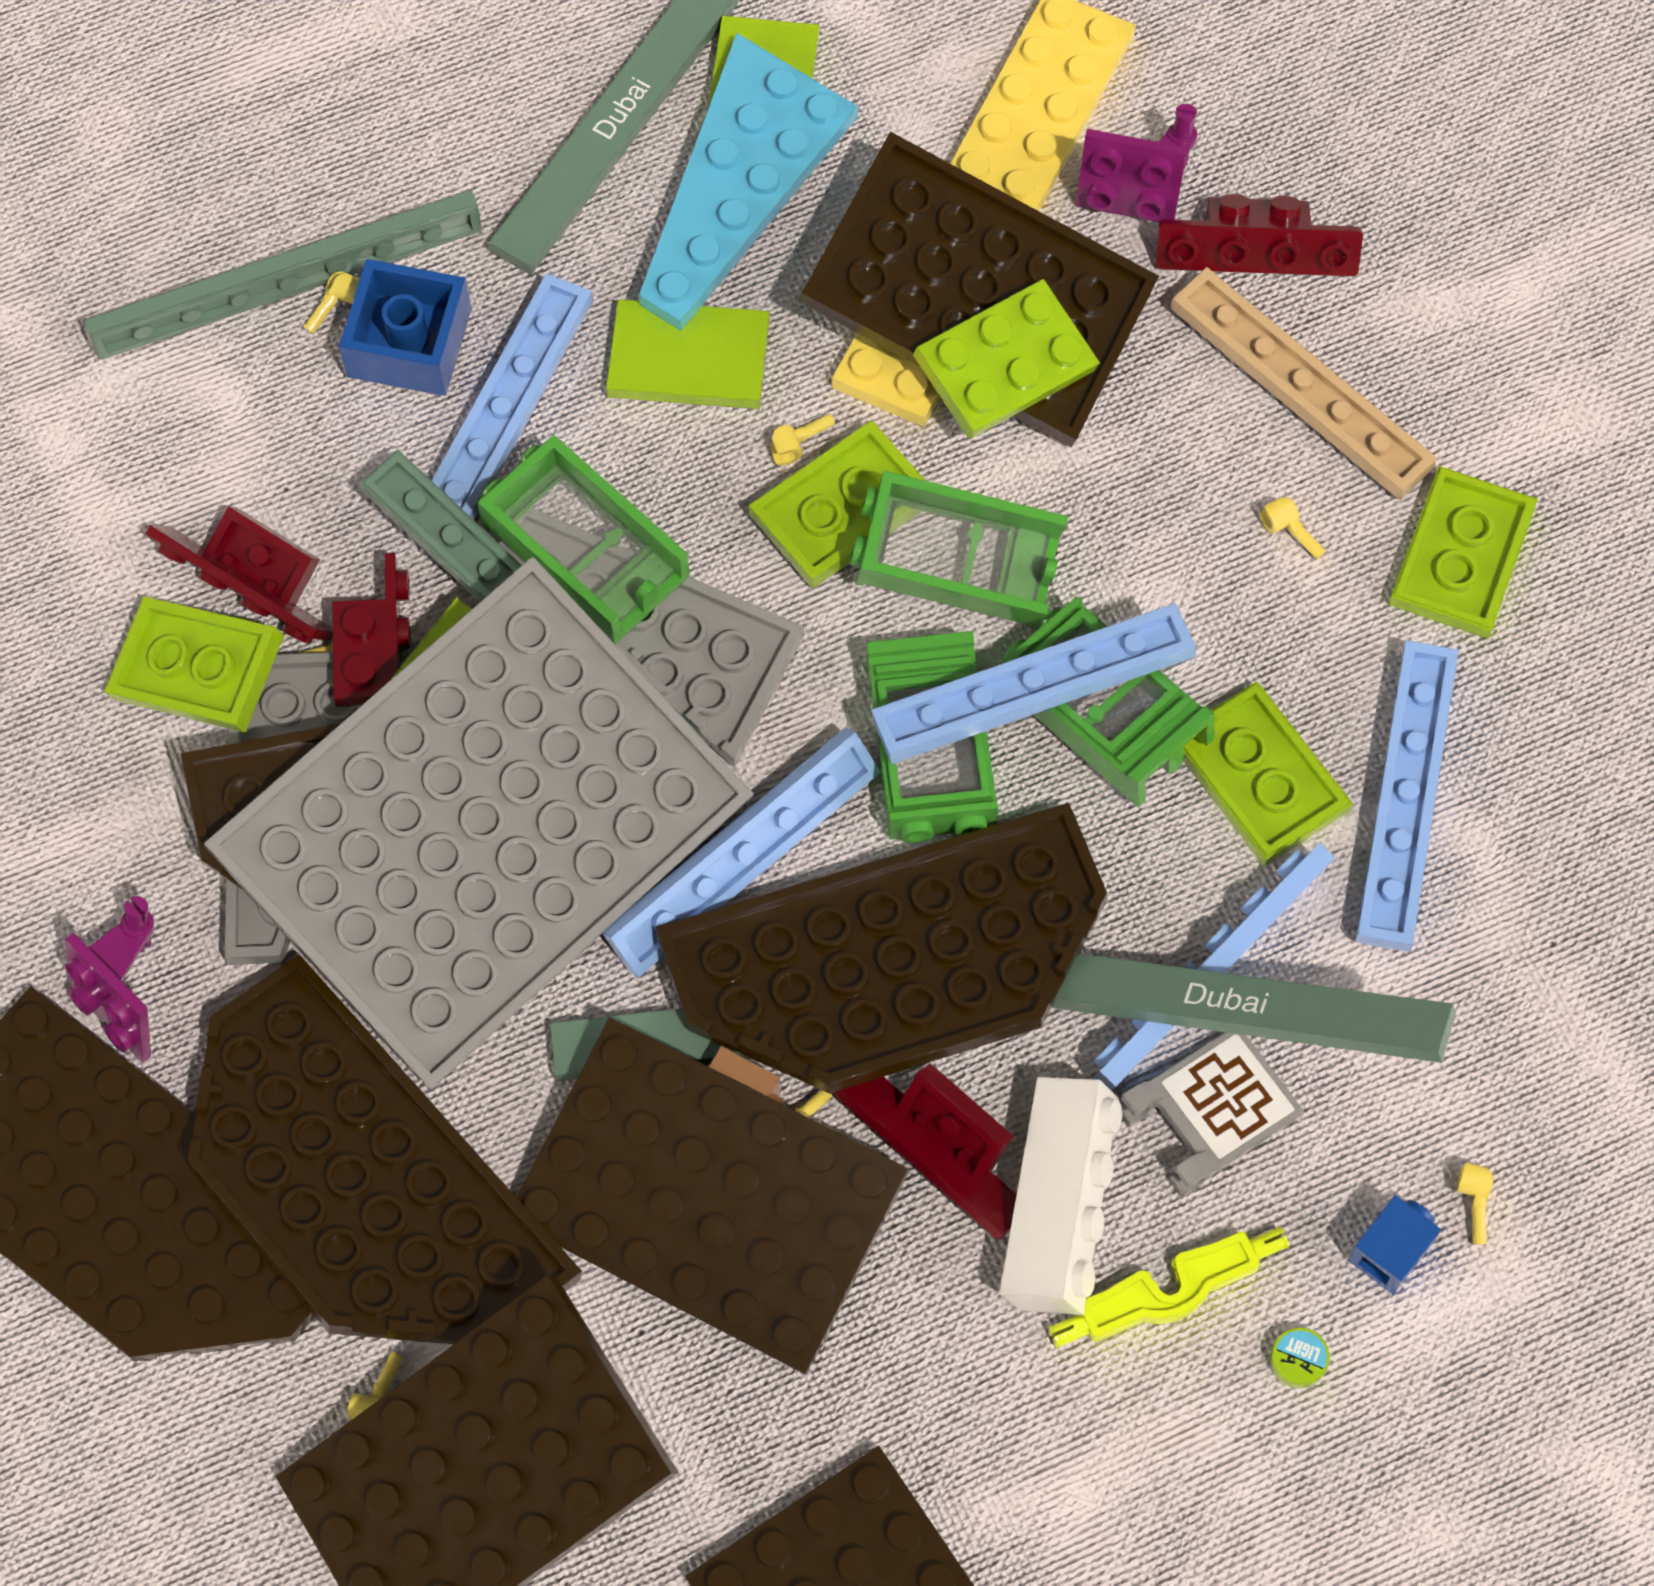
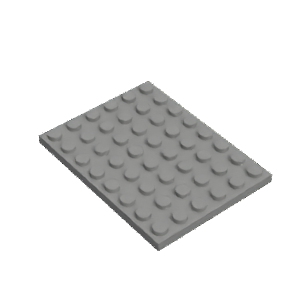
M532 556L204 843V847L425 1087L431 1091L599 938L608 927L747 803L754 794Z

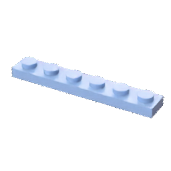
M548 273L545 274L434 475L432 481L473 520H475L479 512L478 501L483 491L499 476L593 303L591 290Z
M1176 603L872 709V718L890 763L894 764L1196 657V645Z
M1409 640L1405 641L1355 942L1410 952L1412 948L1458 659V649Z
M846 727L602 933L631 974L639 978L663 957L656 937L655 927L723 907L881 773L857 733Z
M1320 842L1307 855L1298 848L1276 870V873L1283 880L1271 892L1262 885L1240 908L1247 917L1239 926L1233 930L1226 923L1204 945L1211 955L1198 968L1191 961L1183 968L1225 973L1335 857ZM1133 1019L1130 1023L1138 1031L1125 1044L1116 1037L1095 1058L1094 1062L1101 1069L1092 1079L1101 1080L1112 1091L1175 1025Z

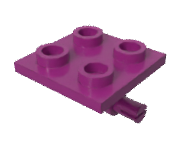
M1180 104L1177 106L1174 124L1169 127L1168 131L1158 142L1087 128L1075 206L1140 218L1147 221L1175 220L1184 170L1188 164L1189 150L1195 146L1197 141V130L1194 127L1197 114L1196 108L1190 104Z
M135 896L130 898L131 904L128 901L125 902V914L122 916L121 923L91 946L87 947L75 933L65 939L67 954L65 969L70 980L68 994L76 1007L87 1016L94 1013L105 1024L104 1031L113 1045L123 1053L130 1050L144 1063L151 1057L148 1007L122 981L138 954L145 951L144 946L147 949L150 947V936L154 931V918L148 911L147 901L142 897Z

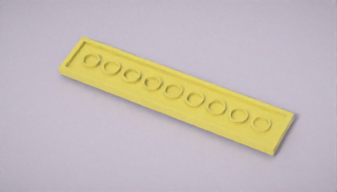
M1040 0L950 164L1028 206L1041 211L1134 38L1136 25L1075 0ZM858 333L832 377L833 389L922 427H925L940 399V395L920 366Z

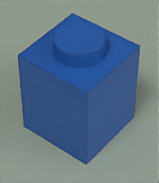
M1394 1195L1356 1244L1347 1261L1394 1295L1433 1245L1442 1229L1434 1224V1216L1424 1206L1410 1199L1405 1202L1397 1195Z

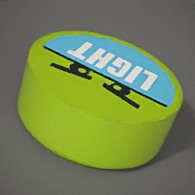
M1292 1328L1282 1333L1276 1340L1270 1355V1364L1275 1376L1285 1385L1298 1389L1308 1388L1318 1383L1324 1376L1330 1362L1329 1349L1324 1339L1318 1333L1307 1328Z

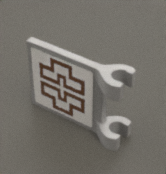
M1226 1032L1152 1080L1138 1084L1122 1095L1121 1099L1123 1102L1120 1103L1122 1118L1128 1126L1138 1122L1155 1107H1158L1194 1154L1177 1165L1174 1169L1176 1173L1169 1178V1181L1181 1197L1197 1189L1216 1172L1293 1123L1305 1113L1246 1035Z

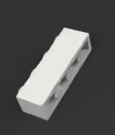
M1037 1077L999 1292L1000 1295L1019 1310L1083 1315L1086 1297H1089L1093 1292L1095 1271L1092 1260L1095 1242L1101 1239L1104 1231V1215L1101 1210L1104 1188L1110 1185L1113 1176V1161L1110 1155L1113 1134L1119 1131L1122 1122V1108L1119 1098L1101 1080Z

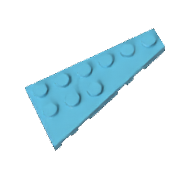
M736 33L639 293L640 306L681 331L858 118V106Z

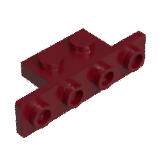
M1227 194L1221 198L1208 197L1207 221L1163 219L1159 222L1156 267L1158 269L1203 271L1208 267L1211 271L1329 276H1356L1359 273L1363 241L1362 228L1358 226L1312 225L1309 201H1299L1291 196H1277L1272 200L1249 199L1240 194Z
M227 507L206 548L170 526L149 525L145 534L160 543L157 548L158 552L177 563L185 564L186 561L194 564L201 569L198 576L208 584L225 591L230 587L243 595L240 603L249 610L264 617H268L270 613L285 622L282 629L290 636L308 644L311 643L312 639L332 640V627L296 605L321 559L237 507Z
M396 552L385 553L386 599L332 601L333 695L336 707L363 705L384 687L401 667V649H411L409 617L400 618V601H410L408 569L399 570Z
M931 1063L917 1073L905 1094L900 1092L885 1077L834 1092L839 1100L996 1239H1002L1010 1232L1017 1194L994 1175L992 1170L1014 1136Z

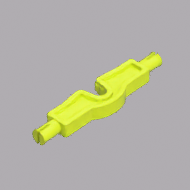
M1277 1226L1251 1239H1248L1245 1232H1238L1218 1242L1179 1253L1172 1259L1171 1268L1175 1272L1174 1277L1179 1287V1291L1176 1294H1164L1149 1272L1138 1271L1111 1288L1087 1298L1083 1315H1075L1057 1324L1048 1326L1051 1339L1054 1338L1053 1343L1059 1349L1061 1346L1086 1335H1089L1091 1341L1096 1343L1143 1322L1167 1324L1181 1320L1201 1307L1209 1293L1256 1273L1260 1266V1259L1289 1248L1286 1235L1283 1236V1229Z

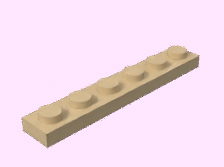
M1208 267L1172 298L1171 310L1397 499L1401 500L1435 467L1436 456Z

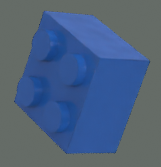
M366 259L339 345L347 377L446 396L472 310L466 278Z

